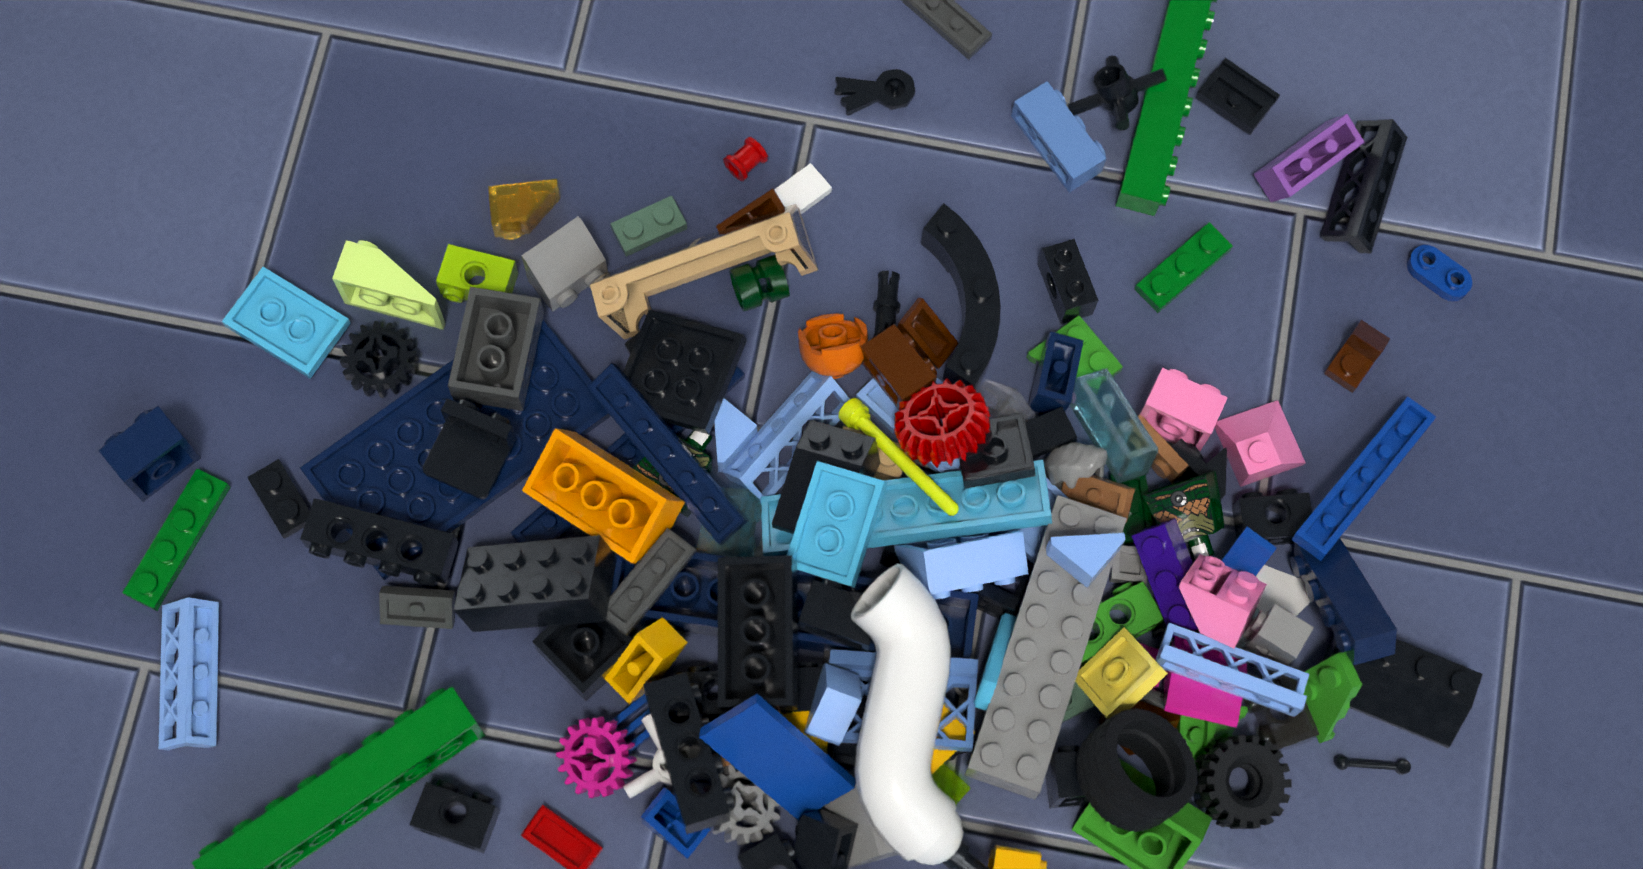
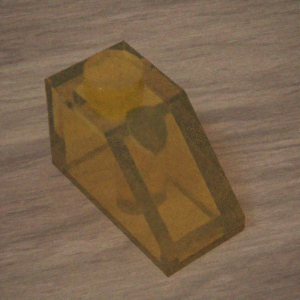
M557 179L488 186L491 223L495 238L502 237L503 239L510 240L517 239L523 234H530L560 200Z

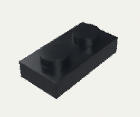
M279 459L247 477L284 539L304 528L310 510Z

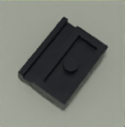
M1225 57L1221 65L1198 91L1196 98L1251 135L1271 107L1277 102L1280 94Z

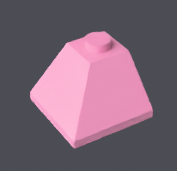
M1278 400L1219 420L1214 427L1223 448H1227V458L1240 487L1306 463Z

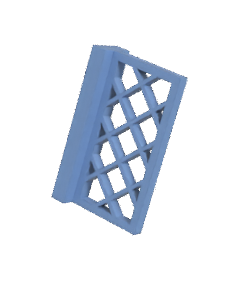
M830 649L829 664L859 675L861 697L864 694L868 697L876 652ZM950 658V675L946 693L953 687L969 688L968 700L957 709L945 697L944 705L951 714L939 723L937 736L940 739H936L934 749L973 751L974 701L976 698L978 659ZM966 709H968L967 720L961 714ZM856 713L853 720L857 724L846 732L841 743H858L860 734L858 732L861 729L862 719ZM956 718L966 728V741L950 740L941 730Z

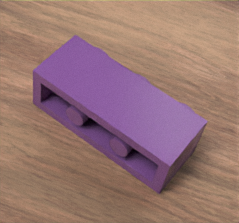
M1348 114L1327 120L1253 175L1270 202L1291 197L1365 142Z

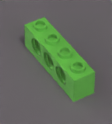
M1143 581L1135 586L1131 582L1125 583L1112 591L1114 597L1100 602L1092 627L1095 631L1096 639L1088 641L1080 668L1124 627L1135 638H1138L1159 627L1164 621L1160 609ZM1110 611H1122L1126 615L1127 623L1117 624L1113 622L1110 617Z

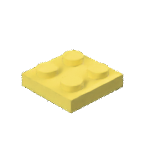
M1124 627L1078 671L1075 682L1102 714L1109 719L1117 713L1131 709L1168 673Z

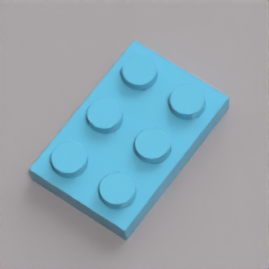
M265 267L261 268L222 320L225 327L310 379L351 324L349 318Z
M817 461L787 555H792L797 562V570L855 588L888 483Z

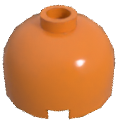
M837 313L824 314L806 321V328L804 330L799 328L798 330L801 358L811 371L822 376H832L833 379L841 378L860 367L864 359L860 346L868 342L866 324L854 317V322L844 320V314Z

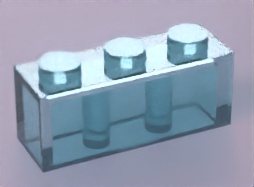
M1106 368L1077 377L1072 401L1069 406L1094 446L1107 450L1108 457L1105 464L1117 483L1148 474L1159 449L1109 370Z

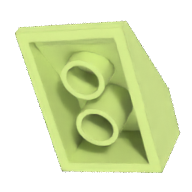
M346 240L332 278L345 304L444 330L446 323L435 297L373 243L363 240L354 243Z

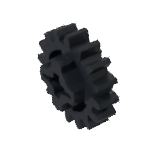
M374 321L372 330H368L367 327L361 325L360 330L362 334L357 336L350 333L348 336L352 344L342 345L341 347L344 354L347 355L339 358L342 367L346 368L343 371L346 380H352L351 385L356 391L363 386V391L368 397L373 393V390H377L380 398H384L386 389H391L394 394H397V385L399 383L406 386L410 384L406 377L407 373L416 374L417 372L412 362L418 361L416 351H411L415 348L412 338L406 339L407 334L403 328L395 333V328L391 322L386 325L385 329H381L378 321ZM386 340L395 343L400 349H397L396 346L387 345ZM379 350H381L383 357L380 359L378 369L375 362L378 361V356H380ZM358 370H361L362 373L369 372L373 379L363 376Z

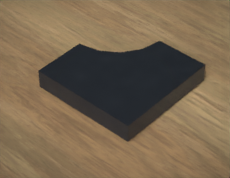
M1023 413L990 419V432L986 434L985 444H977V454L967 452L965 461L959 458L965 488L1036 476Z

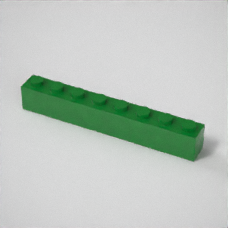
M1217 0L1168 1L1150 71L1152 73L1163 68L1168 81L1145 90L1115 205L1117 207L1155 216L1159 205L1166 206L1171 187L1166 186L1165 183L1167 175L1173 177L1178 157L1173 156L1175 146H1181L1186 127L1180 126L1182 116L1188 117L1192 106L1193 98L1188 97L1190 87H1196L1200 69L1195 68L1197 58L1203 59L1208 40L1202 39L1204 30L1210 31L1215 11L1209 10L1211 1L1217 3Z

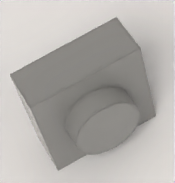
M1122 545L1119 552L1115 555L1110 570L1109 582L1122 584L1131 582L1132 585H1137L1143 581L1146 585L1147 575L1136 547Z

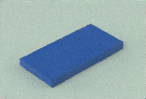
M758 694L700 728L699 738L798 821L801 819L802 814L816 811L855 788V778Z

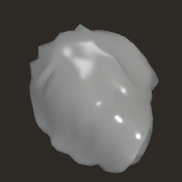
M1071 442L1054 449L1048 454L1044 460V468L1052 485L1062 490L1063 482H1065L1068 488L1073 489L1079 478H1090L1094 473L1096 476L1104 477V466L1108 452L1106 449L1097 448L1094 445Z

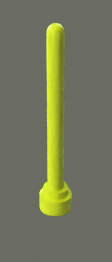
M852 398L841 407L838 418L848 428L861 430L865 435L876 438L877 447L947 515L954 516L958 513V504L870 420L869 409L858 398Z

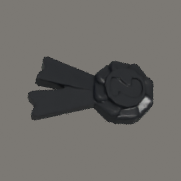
M900 69L884 71L876 81L843 77L835 78L837 85L835 94L849 95L840 99L841 105L846 108L847 116L876 102L890 110L904 108L908 106L915 95L913 78Z

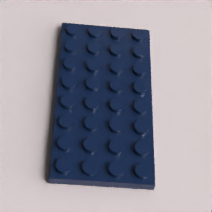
M543 320L523 411L472 403L483 414L490 416L491 413H496L507 418L511 422L510 425L513 426L517 438L487 498H476L426 476L422 470L445 424L441 409L447 398L453 400L448 383L454 359L301 466L300 469L324 501L451 533L531 474L555 428L574 431L584 436L611 416L587 388L592 383V380ZM346 529L349 535L352 536L353 530ZM378 538L374 540L370 550L375 552L383 550L387 545L388 539ZM421 547L410 548L405 554V559L412 561L422 554L423 549ZM373 565L384 581L390 577V575L378 571V566Z

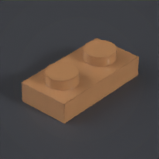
M1139 414L1130 422L1125 431L1129 445L1136 452H1143L1151 461V467L1155 473L1163 479L1167 478L1173 484L1183 475L1189 465L1143 416Z
M1092 475L1090 478H1079L1073 489L1068 488L1066 483L1063 482L1061 491L1071 500L1128 519L1135 488Z

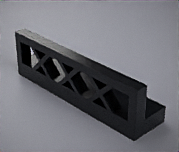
M1394 119L1357 121L1356 129L1363 139L1366 132H1378L1376 138L1365 146L1363 144L1345 158L1320 236L1324 241H1349L1359 253H1372L1407 141V136ZM1367 157L1369 159L1367 166L1354 175L1355 165ZM1358 186V195L1345 204L1346 194ZM1349 215L1350 220L1347 229L1335 230L1336 224Z

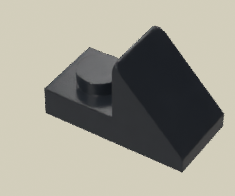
M1181 438L1172 448L1189 465L1183 476L1185 479L1215 471L1220 499L1222 500L1226 495L1227 448L1225 447L1206 464L1203 461L1201 452L1194 445L1187 444Z

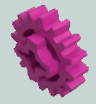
M603 716L594 717L592 721L589 717L579 720V725L575 724L567 728L570 736L559 739V742L565 746V750L556 752V757L564 759V764L558 767V772L567 771L569 776L564 783L569 785L575 782L577 784L576 794L579 795L588 790L589 798L598 797L600 793L603 797L614 794V789L624 788L623 785L625 783L622 778L626 779L633 776L634 773L628 768V764L637 762V758L629 755L628 750L632 749L635 744L634 742L626 743L624 741L628 733L627 729L618 732L615 730L617 727L616 720L605 723ZM584 738V744L578 747L580 741ZM615 767L613 773L609 776V769Z

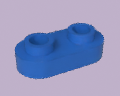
M1418 246L1407 259V269L1411 276L1447 301L1455 302L1463 299L1472 287L1470 273L1434 246ZM1423 257L1431 259L1432 264H1426L1423 261ZM1451 277H1456L1460 281V285L1454 284L1451 281Z

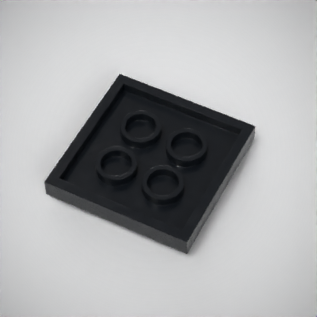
M648 310L623 373L666 423L709 434L747 339L744 334Z

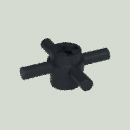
M1109 56L1106 59V66L1101 68L1094 77L1093 82L1098 90L1097 93L1069 103L1068 108L1073 115H1078L1102 106L1108 110L1109 114L1115 116L1117 129L1126 130L1130 126L1128 113L1133 111L1139 103L1138 92L1168 81L1166 73L1162 68L1133 79L1127 75L1124 67L1119 64L1117 56Z

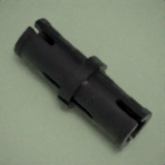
M889 271L878 273L877 300L873 303V311L876 312L873 338L883 332L884 329L886 330L893 324L896 325V314L900 312V303L897 301L900 274L892 271L889 284Z

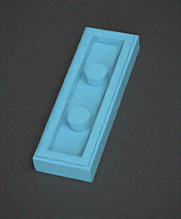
M1006 613L1001 616L974 701L975 707L987 711L998 682L1003 659L1016 620L1015 616Z

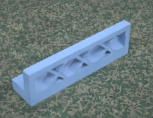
M811 371L761 427L751 441L722 471L723 474L731 482L743 486L753 499L761 505L762 496L775 495L785 483L795 448L802 437V426L807 420H815L835 426L840 421L838 413L841 407L850 398L832 376H822ZM833 393L840 404L832 413L824 414L825 400ZM784 446H792V458L787 464L779 465V452ZM769 471V484L760 492L753 484V481L761 472Z
M187 597L162 605L158 750H172L184 746L200 748L216 746L219 602ZM179 612V623L175 628V614ZM178 649V659L174 664V656ZM177 685V696L174 700V689ZM177 722L176 738H173V725Z
M1172 623L1167 624L1156 657V661L1163 669L1293 717L1303 710L1307 698L1303 693L1309 673L1237 647L1233 649L1210 637ZM1175 635L1186 639L1193 653L1169 646L1172 636ZM1197 644L1205 647L1199 650ZM1212 649L1222 652L1228 666L1203 658L1202 654ZM1231 656L1241 660L1234 663ZM1247 662L1257 665L1263 679L1240 672L1237 667ZM1267 669L1276 673L1269 675ZM1284 675L1298 681L1295 691L1274 684L1272 680Z

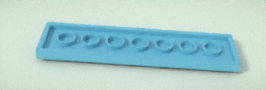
M1033 461L1036 473L1034 477L971 488L964 487L961 470L929 474L928 476L958 504L959 511L954 516L947 515L909 477L884 480L888 484L867 548L1052 524L1044 461ZM781 494L761 497L764 556H786L792 541V533L772 527L773 517Z

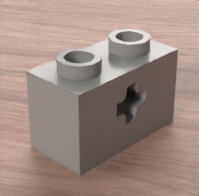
M1275 604L1267 612L1261 610L1257 617L1250 621L1242 635L1247 639L1242 649L1278 663L1289 665L1299 655L1314 627Z

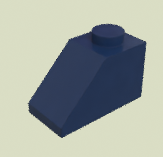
M1050 331L1034 377L1028 410L1046 414L1063 407L1066 412L1072 401L1084 340Z

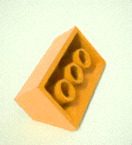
M557 428L554 429L522 489L524 493L588 535H600L611 550L632 564H636L648 552L667 528H672L685 504V501L577 432Z

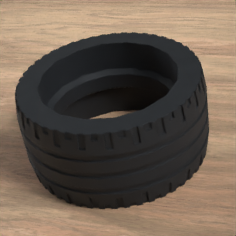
M1136 708L1117 713L1094 729L1078 749L1076 774L1082 793L1085 795L1086 800L1089 801L1091 807L1107 822L1117 826V828L1141 832L1158 826L1179 812L1190 801L1196 790L1197 767L1189 745H1187L1181 733L1171 723L1154 712ZM1117 744L1130 749L1142 759L1152 775L1155 785V796L1144 792L1130 780L1121 766L1117 753Z

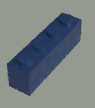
M1339 539L1322 561L1295 543L1294 556L1290 559L1293 573L1296 577L1302 578L1309 600L1316 602L1324 625L1331 627L1340 652H1346L1353 666L1395 654L1397 628L1342 540Z

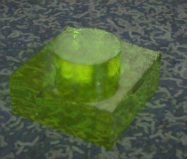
M944 763L932 775L936 785L955 802V805L971 789Z

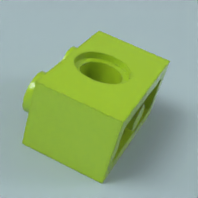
M448 244L436 283L440 294L444 298L452 302L461 303L463 300L467 301L470 287L512 293L518 277V270L515 260ZM475 276H482L485 278L484 281L478 285H471L468 283L470 279Z

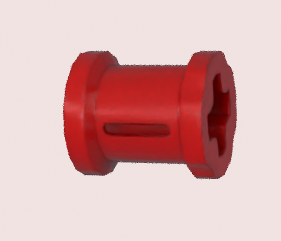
M747 137L744 140V145L732 156H725L723 161L729 172L737 180L743 182L748 177L747 173L755 166L768 161V155L761 144L754 138Z

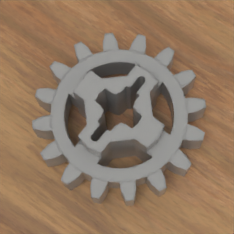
M732 765L723 767L724 773H720L718 776L722 788L729 786L735 808L729 810L730 821L716 825L712 832L717 834L724 831V842L728 843L736 839L738 845L747 844L749 840L752 843L762 840V834L765 835L774 830L769 822L780 819V815L774 812V807L780 805ZM733 780H743L749 784L743 786L740 781L734 782ZM711 785L704 787L703 791L707 793L711 789ZM740 821L744 826L749 825L750 828L739 827L735 823Z

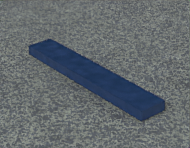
M611 363L587 386L589 391L678 497L685 501V505L718 544H725L749 521L616 364Z

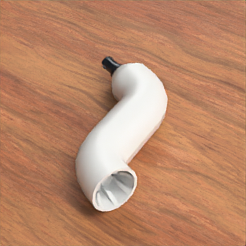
M896 564L882 573L866 589L851 613V619L873 639L876 646V660L856 749L855 777L859 801L870 824L886 844L903 859L908 861L915 860L929 865L943 863L948 869H990L969 851V845L962 840L963 828L960 816L956 812L955 802L936 785L931 775V762L950 675L951 646L947 623L935 599L922 582L903 564Z

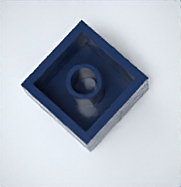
M159 406L153 410L142 412L137 416L133 425L123 432H117L106 440L105 446L98 450L121 480L142 502L201 459Z

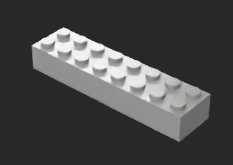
M1057 495L1052 507V524L1046 525L1006 649L998 682L987 711H985L965 772V776L1034 800L1041 791L1115 558L1114 556L1089 587L1086 588L1047 556L1046 547L1050 537L1122 533L1127 520L1125 517Z

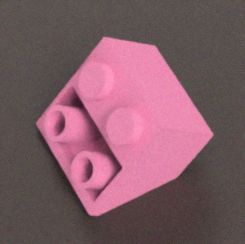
M1199 554L1182 579L1179 589L1199 632L1235 649L1253 618L1267 584L1259 581L1255 575L1249 572H1239L1226 566L1223 561L1216 557Z

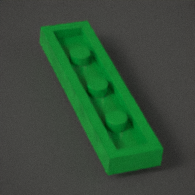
M196 468L122 593L125 596L158 611L231 487L228 483Z

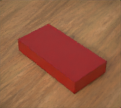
M544 805L541 806L520 835L565 869H589L603 850V847Z

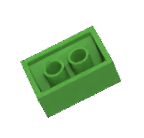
M1119 758L1121 766L1130 780L1144 792L1155 796L1153 780ZM1088 803L1072 830L1131 869H1183L1203 841L1212 817L1187 803L1179 812L1160 825L1146 831L1134 832L1117 828V826L1107 822Z

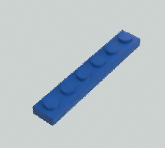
M1407 397L1303 523L1292 540L1322 561L1431 426L1436 416L1410 397Z

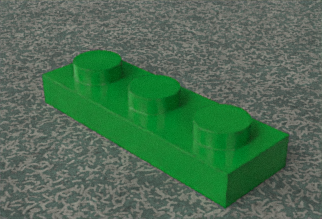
M1209 222L1136 284L1134 290L1159 313L1229 253L1233 245Z

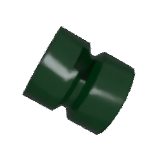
M776 255L757 260L755 267L745 264L729 270L732 286L743 312L762 306L765 299L772 303L790 297L786 276L782 266L777 262ZM764 278L766 284L761 286L758 279Z

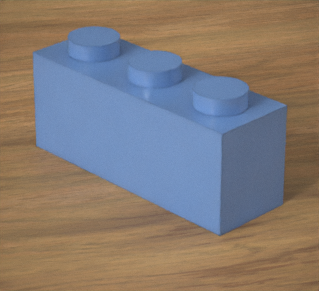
M1047 81L1014 101L1011 117L1069 193L1102 173L1107 159L1103 147L1098 141H1093L1086 132L1084 122L1078 115L1071 113L1066 106L1064 96L1059 90H1054Z

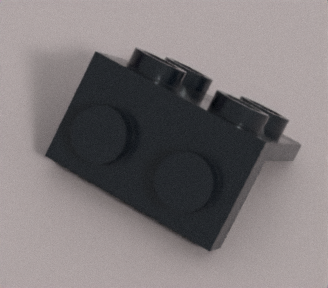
M447 398L441 409L445 424L422 470L426 476L476 498L485 499L489 496L517 439L513 426L510 425L511 422L507 418L499 414L491 413L488 416L479 412L478 407L471 402L459 399L457 403Z

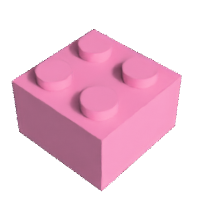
M1162 368L1149 392L1140 415L1165 440L1176 444L1182 438L1187 444H1192L1201 451L1212 434L1228 397L1221 395V392L1214 386L1208 384L1200 385L1189 380L1188 376L1179 370Z

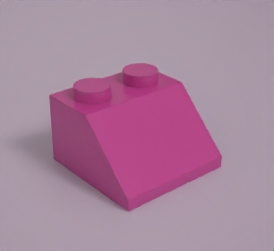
M1178 636L1174 637L1172 647L1193 653L1186 639ZM1197 644L1199 650L1205 647ZM1212 649L1202 654L1203 658L1228 666L1222 652ZM1231 656L1234 663L1241 660ZM1247 663L1237 667L1240 672L1247 674ZM1165 670L1168 674L1164 677V711L1237 728L1242 704L1241 697Z

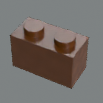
M895 324L860 346L864 357L861 364L898 410L899 402L909 401L911 396L919 392L921 388L931 386L932 381L936 382L937 371L929 359L921 358L915 350L916 346L910 335L906 332L901 333Z

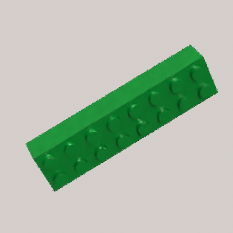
M450 687L447 690L440 688L431 693L425 699L427 704L415 712L413 709H410L400 714L393 721L395 724L384 733L377 731L365 738L361 743L363 745L362 748L351 755L347 752L335 758L329 764L331 768L319 777L317 774H314L301 781L297 785L298 791L288 798L281 796L270 802L264 808L266 812L254 821L252 818H249L236 825L232 829L233 835L221 843L217 840L202 848L198 853L200 857L193 861L192 864L195 869H291L483 738L485 734L454 688Z

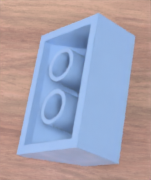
M1006 530L894 545L895 553L900 563L922 582L934 599L950 597V591L961 589L962 592L979 591L983 589V584L994 582L995 585L1012 584L1016 582L1015 577L1028 574L1023 531Z

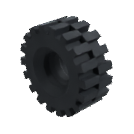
M1254 735L1222 737L1216 739V743L1208 744L1203 748L1207 754L1197 756L1195 762L1201 766L1200 769H1196L1198 785L1195 787L1194 793H1200L1201 798L1195 802L1198 808L1208 809L1205 814L1212 817V820H1217L1216 825L1230 827V829L1261 828L1260 825H1269L1274 822L1271 816H1280L1284 811L1279 804L1288 803L1290 795L1284 793L1285 788L1292 787L1291 779L1284 778V773L1290 771L1288 763L1280 764L1278 760L1283 757V754L1280 750H1270L1273 744L1268 740L1259 741L1260 737ZM1235 768L1244 769L1249 777L1248 792L1242 797L1234 795L1229 784L1230 774Z

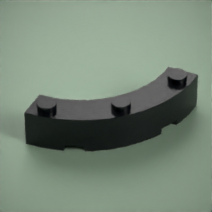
M943 203L923 228L921 245L930 251L945 270L951 274L958 290L961 305L962 334L953 356L945 366L943 380L945 381L948 378L952 385L961 380L965 387L972 385L977 390L988 370L998 337L1001 310L999 287L994 268L981 241L968 224Z

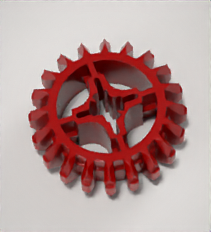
M946 378L943 384H937L935 381H932L931 386L921 388L919 392L911 396L909 401L899 402V411L895 413L894 432L900 448L907 452L912 461L919 459L923 466L932 461L936 468H938L941 462L946 461L952 467L954 459L960 458L965 461L967 452L977 454V444H985L986 434L990 432V413L984 397L981 393H977L972 385L965 387L961 380L952 385L949 379Z

